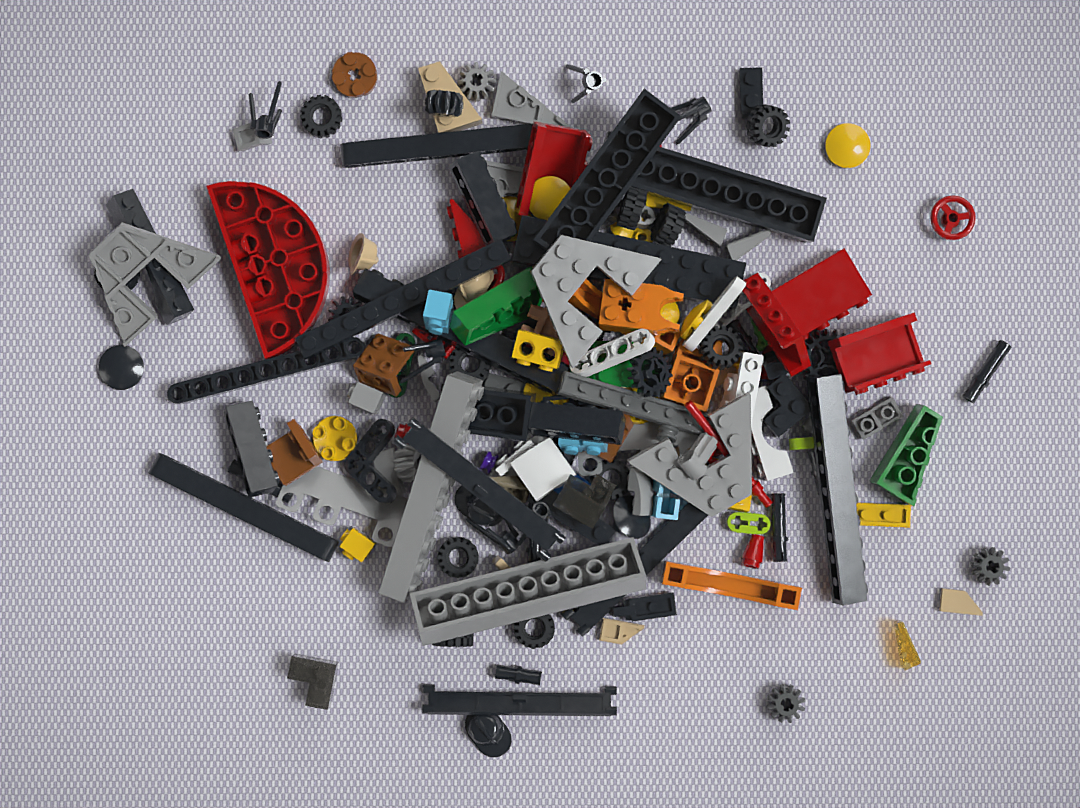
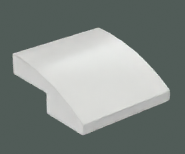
M550 437L510 463L536 501L542 499L555 488L561 487L576 475Z

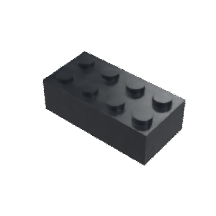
M444 383L441 384V393L443 390ZM482 386L484 387L483 395L480 400H477L475 405L477 409L476 417L473 422L470 421L468 427L470 434L519 441L531 439L532 434L528 429L532 403L536 401V393Z

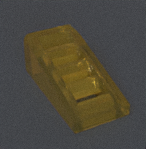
M900 620L894 621L900 666L903 670H908L921 664V660L904 622Z

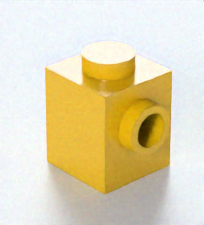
M354 527L351 531L347 529L340 538L342 544L339 547L344 549L342 554L353 560L356 558L360 562H364L377 543Z

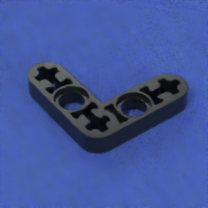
M378 419L347 456L344 467L375 500L389 504L396 498V488L372 465V462L394 436L395 426L389 420ZM382 426H385V430H386V433H385V434L382 433V429H381ZM372 441L374 449L372 452L367 453L365 450L366 444ZM354 461H357V465H358V468H357V469L354 468V467H355V465L353 464ZM369 473H373L375 480L372 484L368 485L366 477ZM379 486L383 489H387V497H384V493L380 489H377Z

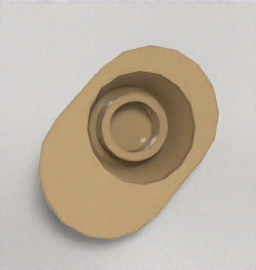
M362 233L355 237L349 251L348 263L351 275L356 270H364L365 268L369 270L373 264L379 262L377 245L367 239Z
M493 270L458 286L454 297L456 309L487 292L494 278Z

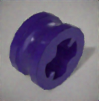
M488 451L480 469H487V473L490 474L499 456H493L491 451Z

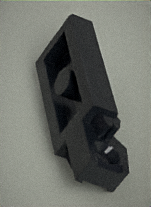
M762 67L739 69L740 114H742V119H747L748 116L752 117L753 115L750 112L752 110L757 111L756 107L763 104Z
M674 592L628 598V600H623L624 606L612 608L613 617L625 616L626 621L631 620L632 622L677 615Z

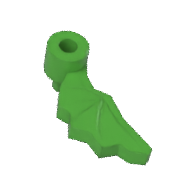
M750 318L754 334L758 339L756 348L758 351H764L768 343Z

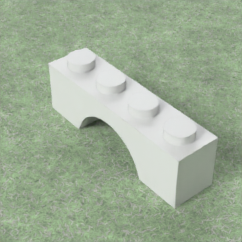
M763 386L758 388L751 424V452L753 456L757 455L759 464L756 467L760 478L764 477L765 481L792 474L793 469L787 451L771 447L762 435L761 425L763 418L773 408L767 387Z

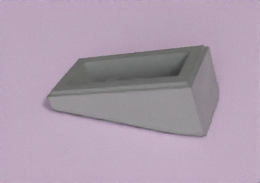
M685 214L686 219L684 223L714 246L721 247L727 232L726 228L691 214Z
M767 229L727 244L725 250L728 258L737 261L768 238L771 234L770 230Z

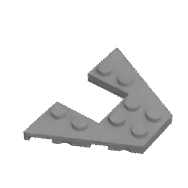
M501 71L492 117L524 124H532L536 121L573 128ZM486 160L487 169L497 183V190L501 198L518 194L523 168Z
M123 222L89 253L91 263L96 269L98 281L101 282L109 310L114 316V323L121 334L124 347L157 318V314L125 285L153 258L160 262L187 289L221 259L217 254Z
M560 235L530 271L537 284L539 294L545 303L550 320L572 368L575 367L603 331L573 307L568 300L595 267L600 269L626 293L632 296L661 261L660 258Z
M749 392L708 414L729 454L708 465L707 471L702 477L696 480L690 479L677 463L679 456L668 437L627 459L628 462L711 517L752 495L751 395Z

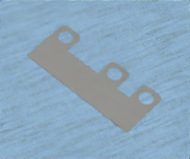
M650 421L643 424H634L619 451L640 449V452L658 443L659 440L656 438V435L660 433L658 431L660 424ZM678 430V434L675 435L677 441L672 443V445H679L681 455L693 446L699 436ZM586 451L578 452L580 475H599L602 472V459L595 455L587 454ZM587 458H594L598 463L597 468L592 472H588L583 468V462Z
M317 466L289 485H283L276 500V505L284 510L296 512L304 495L307 494L319 499L313 513V519L323 524H335L341 507L374 518L378 522L372 535L373 541L391 547L394 545L408 499L397 496L389 504L378 502L356 480ZM286 493H293L297 497V502L294 506L288 507L283 504L282 498ZM324 506H329L334 511L333 517L329 520H324L319 516V510ZM387 527L392 530L393 536L389 541H382L378 537V532L381 528Z

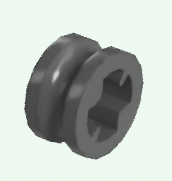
M669 425L658 426L660 433L656 435V438L659 441L667 437L671 443L677 441L675 437L678 434L677 428Z

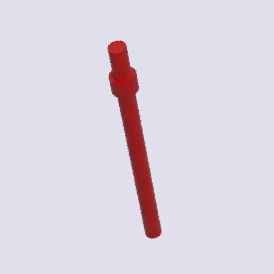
M692 400L685 403V408L704 432L713 436L718 441L716 445L724 456L728 455L729 453L719 434ZM752 477V495L756 496L765 508L769 507L772 501L763 491L764 487L761 483Z

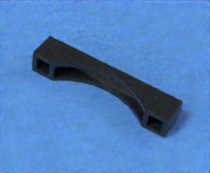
M134 189L113 195L106 204L116 226L123 222L156 234ZM153 258L145 268L152 284L156 306L168 326L187 318L194 311V308L181 282L160 262Z

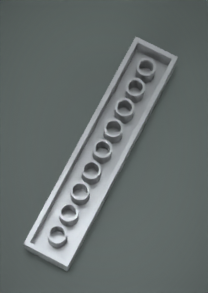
M457 371L446 377L430 430L463 455L464 452H461L463 443L466 444L469 439L470 430H468L470 421L473 422L476 417L477 409L475 405L477 400L481 399L484 387H482L483 380ZM423 455L421 456L379 590V594L403 603L410 599V593L421 590L423 581L420 578L422 572H426L430 561L427 559L429 551L433 550L436 543L434 534L436 529L439 530L443 521V517L440 515L442 509L447 507L450 495H447L449 487H453L455 483L452 477Z
M634 537L552 557L546 562L540 560L410 593V598L422 646L646 590V574Z

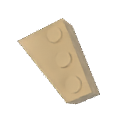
M440 61L418 68L426 94L430 90H443L460 93L463 96L464 106L460 116L446 117L433 115L438 133L462 131L483 124L482 118Z

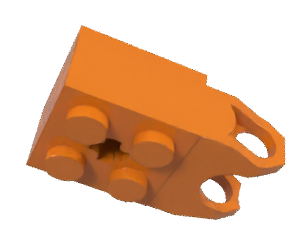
M605 279L599 328L601 330L624 333L646 329L652 335L679 332L680 324L664 319L660 314V310L668 303L683 301L684 294L672 291L662 285L642 283L635 293L630 296L614 281ZM627 303L631 308L627 307V310L623 311L620 305Z
M682 339L677 344L670 363L672 368L669 369V373L673 374V377H669L668 381H670L671 385L665 386L666 392L661 393L659 399L682 406L692 400L700 411L707 412L720 371L719 367L715 370L712 369V364L709 366L705 365L707 360H701L703 354H699V349L695 348L692 352L682 345L684 339ZM717 340L713 344V350L718 355H722L723 341ZM689 379L691 380L690 384L694 385L690 389L685 385V382Z

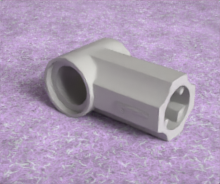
M701 433L693 446L682 453L677 460V463L691 480H696L707 471L705 464L717 447L718 441L707 433Z

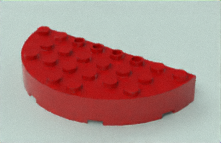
M227 181L207 185L206 187L264 358L270 359L280 356L298 344L295 339L296 337L312 329L325 305L329 290L330 267L321 234L309 216L294 201L277 190L253 182Z

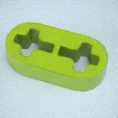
M813 437L788 439L789 450L814 448Z
M733 512L727 517L726 521L728 528L737 533L764 534L770 529V520L763 514ZM739 516L740 520L747 521V525H739L738 529H735V525L731 524V520ZM761 517L762 521L766 522V526L761 527V530L758 531L756 526L750 525V521L756 522Z

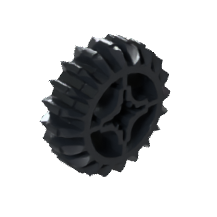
M824 329L823 336L819 330L815 331L816 339L812 335L809 336L808 341L810 344L805 342L809 355L813 348L816 350L818 362L814 367L810 366L805 369L808 373L803 376L804 380L810 376H820L817 372L823 368H828L831 372L839 374L833 356L830 360L831 365L829 363L821 365L825 360L824 353H826V356L832 353L824 346L822 347L819 342L831 341L846 336L845 333L837 337L838 332L834 329L830 336L829 330Z

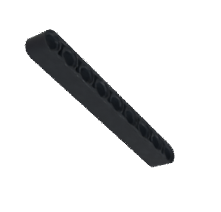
M533 123L346 142L340 144L342 167L355 168L463 157L479 151L481 155L523 151L528 149Z
M352 337L333 346L339 351L336 359L330 360L328 358L327 352L329 349L316 354V363L310 366L306 364L300 350L175 383L168 388L167 397L175 404H186L357 359L366 349V345L361 339ZM352 342H359L361 345L360 351L356 354H352L349 351V346ZM287 359L294 361L295 366L291 371H286L283 367ZM265 365L272 367V374L269 377L262 375V368ZM247 370L250 373V380L243 383L240 380V374ZM222 376H226L228 379V385L224 389L218 386V380ZM204 382L206 391L199 395L196 391V386L198 383ZM177 388H182L184 391V397L181 400H177L174 397V392Z
M158 452L148 472L150 475L324 561L330 562L339 544V541L252 497L248 498V495Z

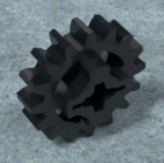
M656 347L635 358L629 359L632 367L627 368L631 372V375L627 378L628 380H633L631 388H638L637 394H643L645 398L660 396V393H665V386L671 385L668 378L673 377V374L669 373L672 365H667L666 363L669 357H662L663 351H657Z

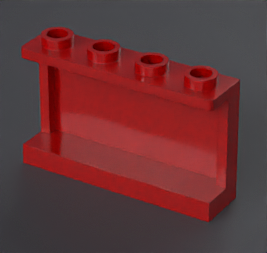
M533 122L515 205V211L518 215L528 216V214H532L529 207L534 184L538 179L554 176L565 181L570 188L573 186L587 167V151L590 152L593 140L586 130Z
M845 248L771 291L799 329L804 340L809 338V332L817 329L821 331L830 326L828 321L834 317L840 320L850 314L848 309L856 306L858 309L869 302L867 298L872 295Z
M757 272L743 280L746 282V285L742 292L752 305L746 309L747 314L792 377L810 367L811 362L803 335Z
M915 312L828 341L838 373L842 375L846 394L853 391L855 395L869 391L868 386L874 385V388L882 387L888 384V379L892 378L893 382L907 378L905 373L919 374L925 371V366L932 364L930 360H923L911 323L918 321Z

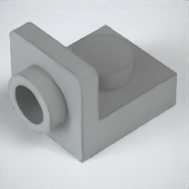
M251 123L233 129L238 151H245L259 145L272 144L271 138L263 139L257 137L254 134L255 129L250 128Z

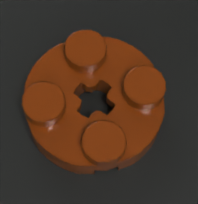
M347 52L334 64L332 80L342 95L349 98L362 97L370 94L375 88L378 80L377 69L367 55L359 52ZM359 70L358 74L361 78H355L354 81L350 80L351 75L349 73Z

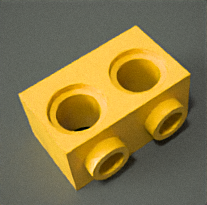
M520 329L518 330L512 357L517 359L516 363L530 366L532 362L539 364V369L552 372L553 368H559L564 349L557 338ZM524 342H529L533 347L530 355L524 354L521 350ZM546 348H552L555 351V358L551 361L544 357V350Z

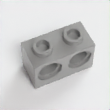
M357 382L356 385L352 384L347 394V397L350 398L348 403L376 415L386 396L385 393L360 382Z

